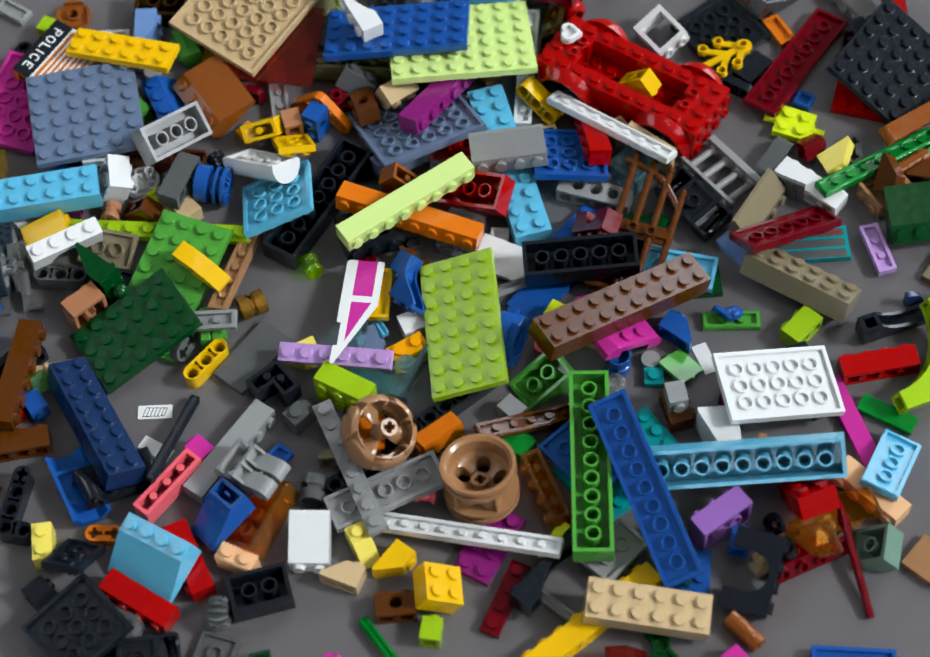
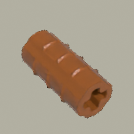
M921 148L903 160H899L898 164L903 174L906 176L908 170L924 160L930 159V153L925 148Z
M737 610L731 612L723 622L753 652L757 651L766 641V638Z

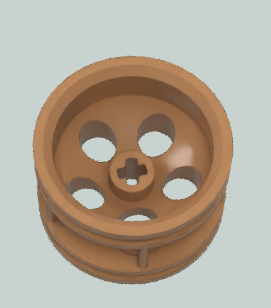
M476 433L455 440L444 450L440 458L439 470L444 486L445 503L453 516L468 524L486 525L504 519L515 509L520 499L516 456L512 447L505 440L491 434ZM479 468H490L487 473L478 471ZM460 476H468L470 477V480L468 482L460 481L458 478ZM499 478H504L498 484H494L495 480Z

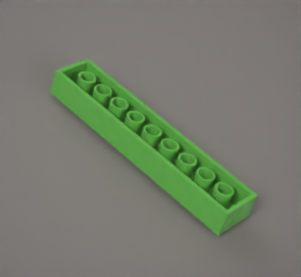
M608 370L569 371L573 562H614L612 464L588 408L589 404L609 395Z

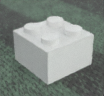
M107 154L98 171L101 181L103 205L106 200H116L123 205L124 201L128 199L130 190L132 191L134 187V181L131 179L132 164H130L129 156Z

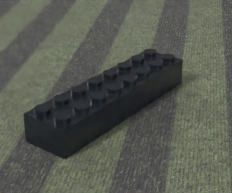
M342 136L312 175L314 211L272 229L262 242L264 255L296 271L334 217L339 213L340 209L335 208L336 194L344 180L359 184L366 173L372 168L369 157L374 156L371 150Z

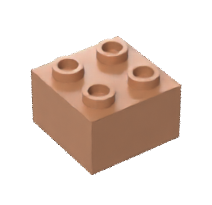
M92 281L81 286L79 290L60 302L67 323L75 331L108 308L105 295Z

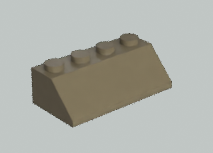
M767 168L732 219L730 232L774 219L778 212V207L784 205L787 198L785 196L786 188L770 168Z

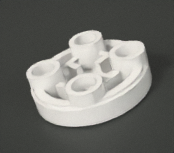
M153 166L132 169L131 179L134 181V187L128 195L138 199L148 194L158 185H161L160 176Z

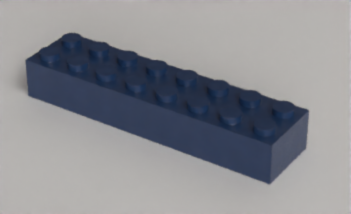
M80 357L48 364L46 381L104 490L109 491L142 483L146 466L87 359Z

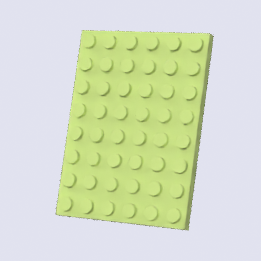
M526 1L470 5L468 50L389 57L392 85L538 73Z

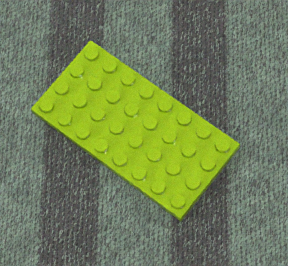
M485 248L421 266L420 280L422 298L426 307L424 321L433 401L438 402L508 384V371L492 248Z

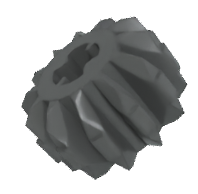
M228 596L211 597L207 605V619L211 630L223 631L230 628L232 622L230 599Z

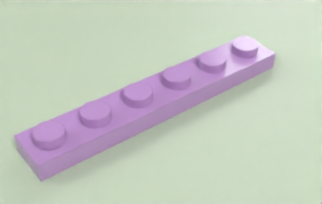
M280 342L277 360L283 363L322 366L325 360H330L332 345ZM345 347L333 364L347 368L392 371L394 351Z

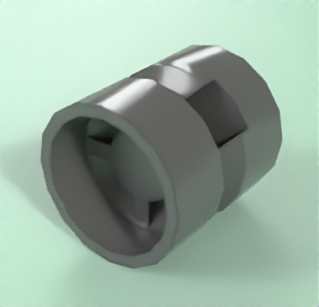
M317 472L304 473L302 475V489L299 491L298 503L307 508H321L324 505L323 497H325V493L323 491L326 490L327 477Z

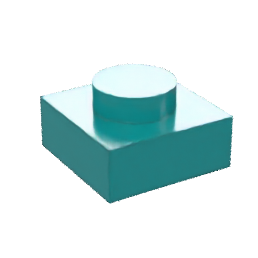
M644 367V388H664V373L661 367Z

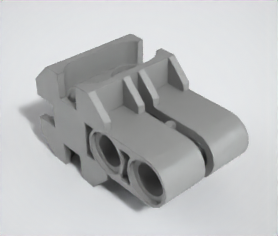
M238 438L214 472L224 477L247 497L251 498L253 495L268 501L278 488L277 483L280 484L284 480L291 467L282 459L266 453L256 444L250 442L248 445L244 439Z

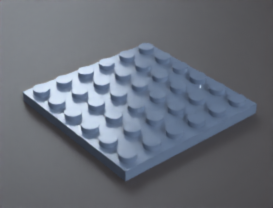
M103 63L25 78L38 169L105 157L107 154L116 155L138 150L130 136V133L144 127L135 68Z
M432 82L417 83L420 87L416 93L417 96ZM461 94L419 135L401 130L398 114L414 99L402 101L403 104L394 110L390 108L386 111L378 105L381 121L362 127L358 120L354 121L352 111L345 112L346 116L351 120L354 129L383 168L394 162L400 165L410 163L415 159L427 156L432 152L467 139L468 133L487 130L486 124Z

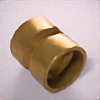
M260 288L250 292V296L244 294L235 298L244 321L253 318L255 313L261 315L269 311L266 298Z

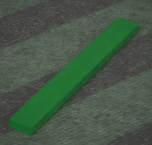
M930 127L816 181L814 187L825 198H828L877 174L882 153L894 155L897 162H899V160H903L921 148H929Z

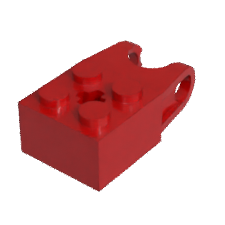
M828 479L777 482L780 494L786 502L788 509L802 521L841 508L836 486Z

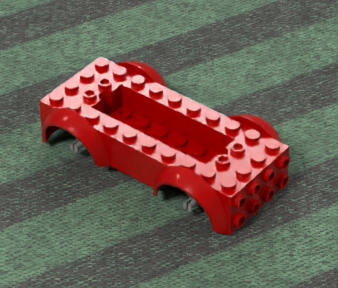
M573 15L565 23H572L583 32L582 37L571 44H564L560 39L561 30L557 31L553 40L546 44L543 52L536 56L538 73H534V76L541 84L544 80L558 82L565 86L561 92L567 95L571 91L574 92L580 101L588 106L599 105L601 111L615 118L621 115L628 124L633 121L640 126L656 129L659 131L657 137L662 140L668 137L675 144L679 157L685 156L692 159L696 153L698 154L702 149L703 143L708 142L712 131L717 130L721 119H725L729 112L727 106L731 100L729 96L730 88L723 85L719 75L712 68L700 62H686L679 65L628 40L625 32L618 24L605 18H592L585 21ZM650 68L662 85L657 90L658 93L650 98L612 79L620 81L626 73Z

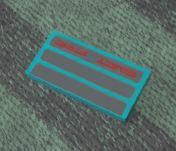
M846 225L775 247L779 250H785L795 258L803 259L806 263L847 261L851 259Z

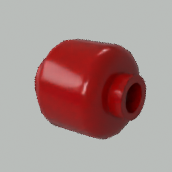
M579 0L575 2L573 7L562 6L565 8L564 18L568 21L573 15L582 19L585 14V6Z

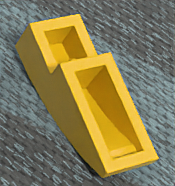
M185 241L172 253L175 262L189 270L193 276L219 293L231 280V277L220 267Z

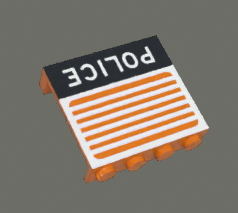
M56 19L14 65L12 70L15 78L22 81L27 77L103 63L67 57L65 51L77 30Z

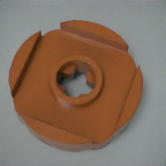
M70 0L63 3V7L57 9L56 19L75 30H78V28H88L92 17L88 5H84L82 1Z

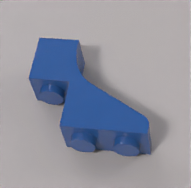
M401 248L389 267L395 271L394 275L398 277L389 295L394 297L393 302L401 307L405 304L404 309L412 314L416 311L423 315L426 307L417 284V277L424 262Z

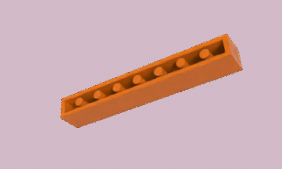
M344 180L336 194L335 208L356 214L388 194ZM426 206L423 210L413 213L408 219L396 223L394 227L475 252L483 238L485 224Z

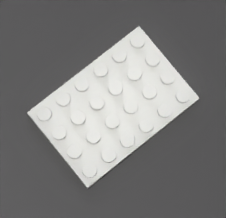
M824 345L713 353L711 357L731 425L843 416L846 412Z

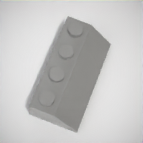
M542 124L468 133L471 161L476 171L493 173L548 165L547 146Z

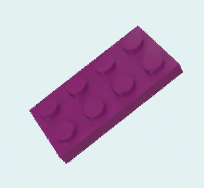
M511 512L507 517L498 522L481 526L522 531L526 524V518ZM464 545L452 566L460 567L462 575L488 587L509 551Z

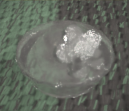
M614 373L609 376V395L626 388L625 378L621 374Z

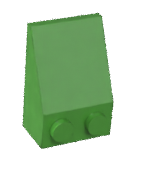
M542 353L508 384L520 401L527 406V410L533 411L566 393L569 390V371L575 370L564 356L549 361L546 355Z

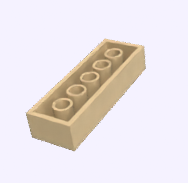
M589 576L586 583L582 623L706 642L710 635L713 595Z

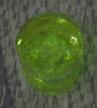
M308 253L299 261L301 267L305 269L304 272L308 279H315L324 272L322 265L318 263L319 259L315 253Z

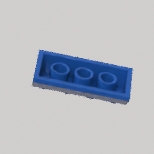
M156 75L140 81L144 96L151 105L156 120L186 106L172 87L177 81L176 79Z

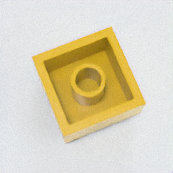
M424 561L412 571L416 609L453 614L464 605L460 567Z

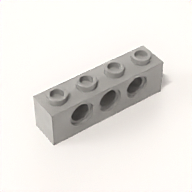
M559 181L556 189V200L581 207L587 204L596 211L607 207L615 211L623 187L615 186L608 182ZM630 189L622 212L623 217L630 212L634 190Z

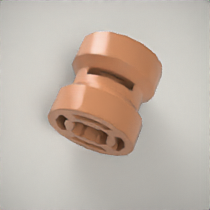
M106 200L103 205L104 211L101 214V220H119L122 204L116 200Z

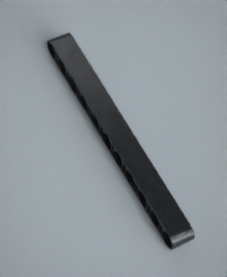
M497 387L434 402L413 417V423L417 425V431L419 432L450 411L458 416ZM386 439V448L381 453L391 454L392 450L397 447V444ZM362 468L366 478H369L380 472L376 470L371 471ZM340 470L326 481L328 495L348 487ZM333 487H340L337 490H332Z

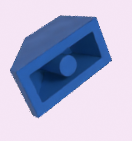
M671 309L658 324L657 334L689 354L691 352L692 339L688 319L683 313Z

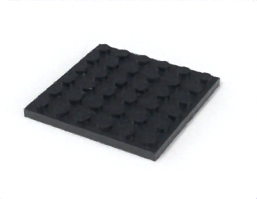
M883 0L828 65L826 70L885 123L889 124L930 101V34L892 0Z

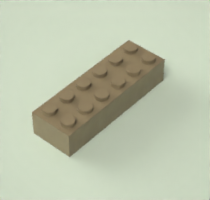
M777 248L760 251L757 254H752L748 251L739 271L740 274L840 323L855 309L862 292L855 284L847 283L838 276L830 275L820 267L812 266L803 259L795 258L785 250Z

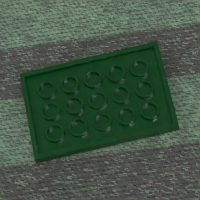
M161 268L128 292L126 297L117 300L71 334L70 338L83 357L87 359L90 367L107 392L112 394L194 333L203 323L164 269Z

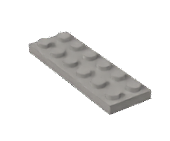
M433 450L367 478L383 514L444 488L439 470V461ZM348 487L323 497L327 509L330 510L331 518L338 534L343 532L344 528L363 520Z

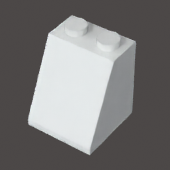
M725 406L697 407L695 428L703 442L741 439L740 424H730Z
M289 510L288 565L290 571L298 574L304 572L319 574L320 570L331 566L333 524L330 510Z

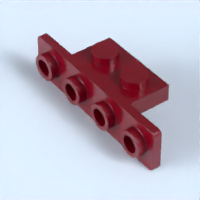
M814 534L796 542L798 555L791 561L782 562L785 563L783 574H778L776 582L781 584L847 555L848 550L845 537L842 536L825 543L817 534Z

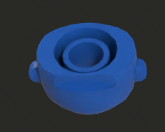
M510 306L505 311L500 312L506 363L508 368H514L523 353L530 321L527 316L520 314V310L517 307Z

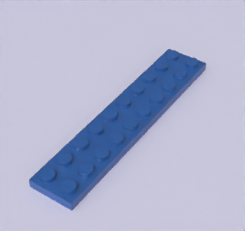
M621 389L589 404L588 408L665 588L675 587L704 574L703 567L626 390Z

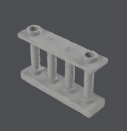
M714 134L708 138L707 150L696 158L689 161L685 156L681 157L680 166L682 165L691 171L696 179L721 203L728 206L732 212L733 201L748 190H753L761 178ZM711 155H715L720 161L702 173L696 167ZM724 166L732 171V173L717 184H714L709 179L710 176ZM740 178L745 184L732 194L727 196L721 191L722 188L733 180Z

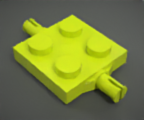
M784 106L775 118L765 114L763 121L774 123L771 132L772 136H780L792 142L814 133L821 137H824L825 131L815 128L817 115Z

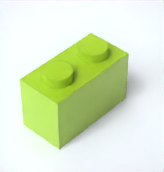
M804 305L793 313L788 322L785 321L781 325L779 339L788 346L802 341L807 343L822 327L823 317Z

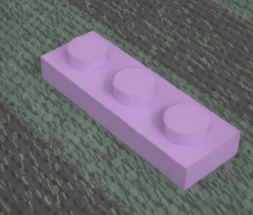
M878 223L859 226V233L878 276L897 272V265Z

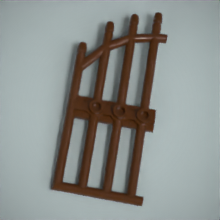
M636 149L633 158L628 156L625 163L629 164L630 168L615 211L622 214L637 168L647 172L632 220L622 218L617 232L636 231L637 240L644 242L639 256L640 272H642L651 243L662 246L657 265L666 261L687 196V190L682 189L677 200L671 187L675 166H669L664 178L656 170L658 160L652 158L653 160H651L649 166L640 161L642 152ZM654 178L662 186L651 222L646 224L639 222ZM667 196L674 208L668 229L657 226ZM621 277L612 278L611 284L600 282V279L585 280L584 285L601 290L619 282Z

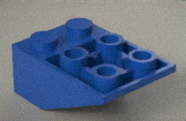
M222 477L208 491L191 532L211 550L215 551L256 507L245 494Z

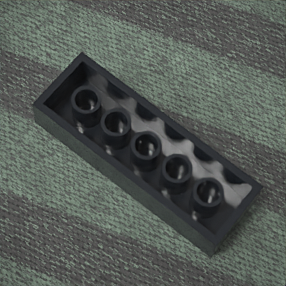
M636 231L522 242L526 286L629 277L640 273Z

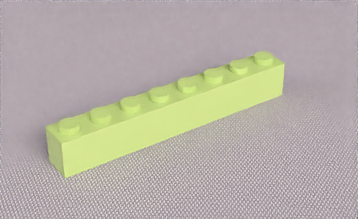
M461 151L337 224L336 233L338 238L349 251L361 247L364 242L376 238L381 232L391 229L401 220L408 219L413 213L423 210L428 204L440 200L442 196L455 191L460 185L469 183L475 177V167Z

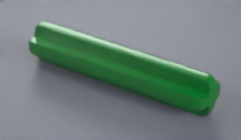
M365 616L358 621L360 628L382 657H398L368 617Z

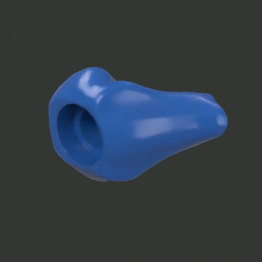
M714 305L711 309L728 322L743 316V310L738 306L722 308Z

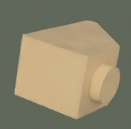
M349 560L322 569L319 572L321 583L358 596L367 577L366 567L362 563Z

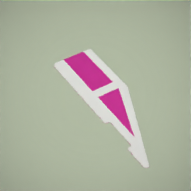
M349 260L347 262L337 322H340L337 345H332L329 363H334L377 308L385 267L384 262Z

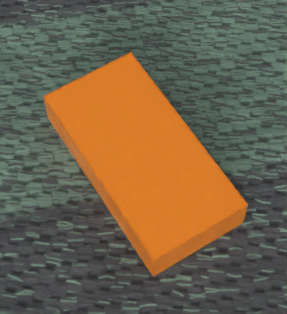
M777 13L762 20L761 25L771 33V37L780 48L786 47L795 36Z

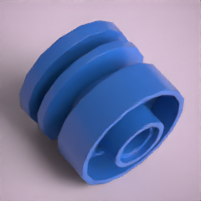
M199 164L193 180V199L196 202L207 204L212 197L214 205L220 203L221 206H227L233 192V169L229 167L224 169L222 166H219L215 171L213 165Z

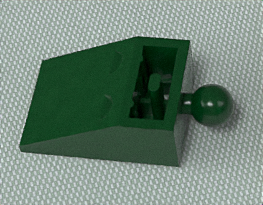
M77 242L75 247L90 280L105 295L107 303L112 305L117 298L122 299L126 297L129 290L124 284V278L119 274L120 269L113 262L105 261Z

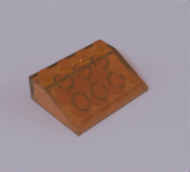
M283 480L280 484L277 483L278 488L268 501L253 495L251 498L247 497L256 508L225 540L226 543L229 542V545L233 544V546L236 545V547L243 548L247 552L250 551L255 555L258 554L259 561H264L289 515V510L292 509L299 496V493L286 480Z

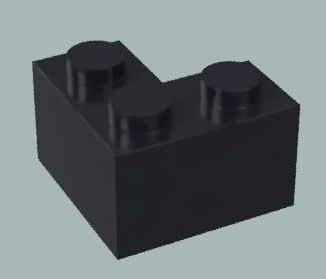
M277 359L245 380L248 393L254 399H258L261 402L266 401L275 394L287 407L302 397L300 384Z

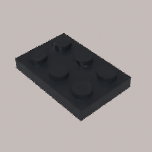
M68 538L41 561V569L49 570L52 573L62 572L67 573L69 576H78L105 553V544Z

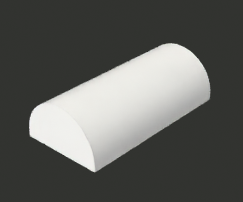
M250 148L222 158L224 167L232 168L235 175L283 184L293 181L300 168L299 157H282L278 153Z

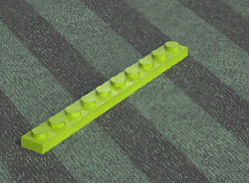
M71 219L72 223L70 224V226L76 225L87 219ZM97 220L101 228L139 235V241H149L158 223ZM214 224L233 231L229 244L236 245L237 242L249 244V239L244 235L243 225Z

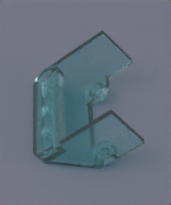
M366 320L346 347L363 348L366 342L365 334L367 332L368 320ZM425 344L416 358L410 355L398 357L395 363H393L392 371L342 368L375 383L377 393L385 396L393 394L405 398L429 364L427 351L429 345Z

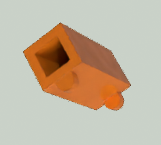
M452 411L437 419L417 433V440L414 446L415 451L419 455L431 450L437 454L454 440H457L458 437L465 435L462 421Z

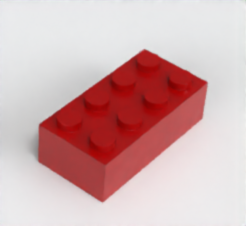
M475 170V177L469 183L460 185L455 191L445 194L434 203L443 209L506 217L515 181L506 174Z

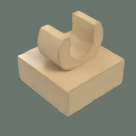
M758 552L752 553L754 561L748 564L750 571L758 578L769 573V565L765 557Z

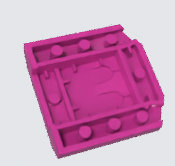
M589 294L576 297L575 300L580 299V298H582V297H584V296H587V295H589ZM644 320L591 343V345L607 361L619 357L623 351L644 346L646 349L659 346L663 340L650 324Z

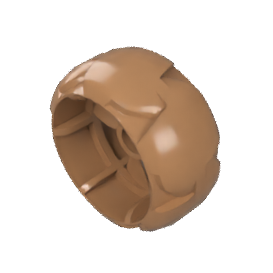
M371 394L354 402L348 408L341 421L340 440L344 449L348 451L347 456L356 465L371 471H386L403 463L413 451L417 440V425L413 423V415L410 409L402 401L392 396ZM378 411L385 412L390 418L378 422ZM363 416L373 425L370 428L371 437L365 440L360 438L358 432V422ZM388 439L398 444L391 454L376 455L378 442Z

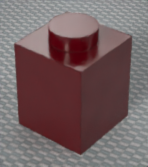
M815 133L795 141L799 158L806 162L817 159V155L826 150L827 147L825 139Z

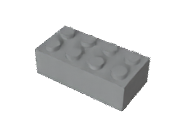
M196 100L130 133V136L147 167L213 134Z

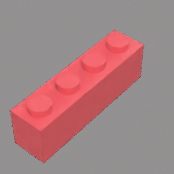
M186 448L132 504L136 515L153 524L184 491L183 484L202 463L201 458Z

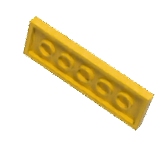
M78 28L65 52L67 57L168 74L180 51V46L175 43Z

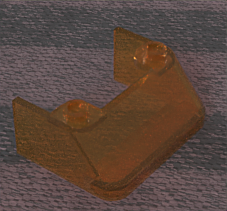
M871 486L837 492L839 500L843 501L846 515H849L851 522L849 524L850 530L860 528L862 526L861 523L867 519L879 518L884 515ZM837 510L805 521L797 517L784 528L790 539L815 557L824 558L830 554L842 553L844 551L837 536L842 532V528L838 525Z

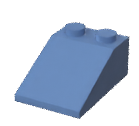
M157 8L135 9L134 37L161 41V37H164V26H161L162 18L161 15H158ZM138 69L139 73L144 71V69Z

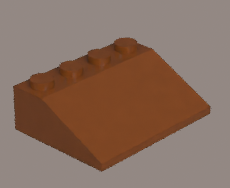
M218 55L210 57L185 72L172 85L185 105L197 100L213 132L210 136L219 140L256 102L225 60Z

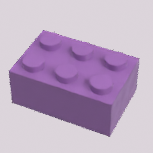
M738 485L732 489L730 487L727 488L719 498L711 499L705 508L696 510L690 515L688 527L690 539L700 550L710 549L731 534L733 525H743L750 520L753 501Z

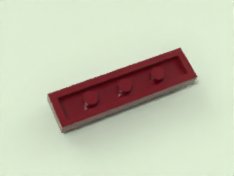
M513 559L511 560L479 628L481 633L499 640L513 609V606L509 604V592L515 584L519 585L522 582L524 575L529 570L531 571V566Z

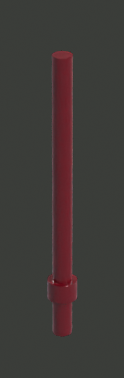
M839 500L841 508L836 509L838 525L841 526L845 537V543L866 618L872 619L875 616L850 530L849 515H846L843 501Z

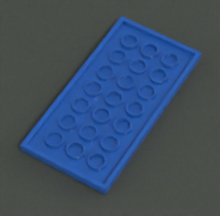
M470 0L369 7V9L376 11L383 22L384 34L367 42H364L361 36L358 37L356 35L354 25L348 22L345 11H330L323 58L324 62L468 50Z

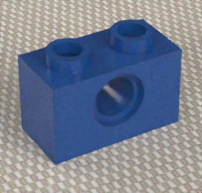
M312 99L302 112L301 119L304 134L307 133L312 140L320 143L331 128L328 106Z

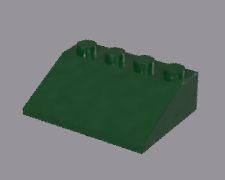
M930 181L882 187L888 243L898 245L930 240Z

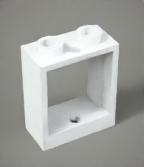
M660 4L633 27L636 35L654 53L666 59L672 57L674 52L679 47L684 46L688 39H690L687 31ZM666 19L679 32L664 46L659 48L647 34L662 20Z

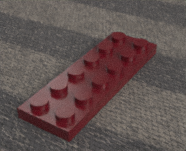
M816 205L729 232V240L750 253L757 254L760 251L789 244L795 240H802L805 237L817 235L820 232L833 230V228L842 225V219Z

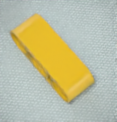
M528 76L516 86L518 96L545 123L553 124L564 115L565 112L546 103L547 97L551 93L536 78Z
M219 338L213 340L185 367L183 374L186 385L189 388H199L228 358L230 354L225 340Z

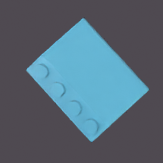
M129 512L119 528L107 571L109 572L114 568L172 603L202 551L193 544Z

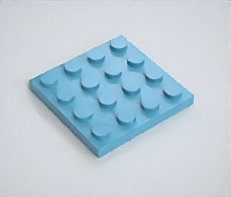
M308 159L300 162L299 172L290 183L283 184L260 179L242 187L244 235L247 239L314 211L311 164Z

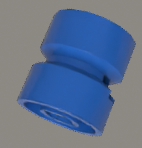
M623 351L619 357L605 361V369L608 370L609 376L617 379L627 376L631 365V351Z

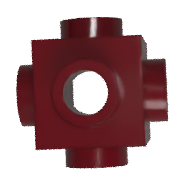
M338 87L327 92L326 95L344 114L350 111L347 102L350 101V97L347 92L342 91Z

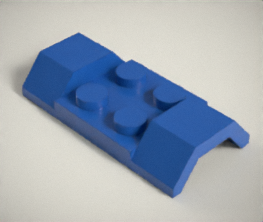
M78 447L71 455L57 460L50 457L45 458L52 480L73 524L84 527L103 520L111 512L109 504L88 511L79 487L72 480L74 470L91 465L82 447Z

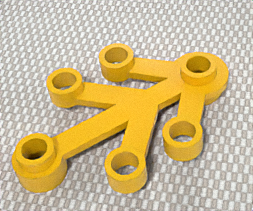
M715 37L713 39L714 48H729V50L708 49L707 45L702 44L698 46L697 51L698 55L702 57L714 56V58L703 63L709 67L721 62L716 71L720 78H724L728 74L727 68L732 56L737 54L736 58L732 60V68L740 70L743 67V58L750 53L752 43L746 39L729 42L723 41L722 37Z

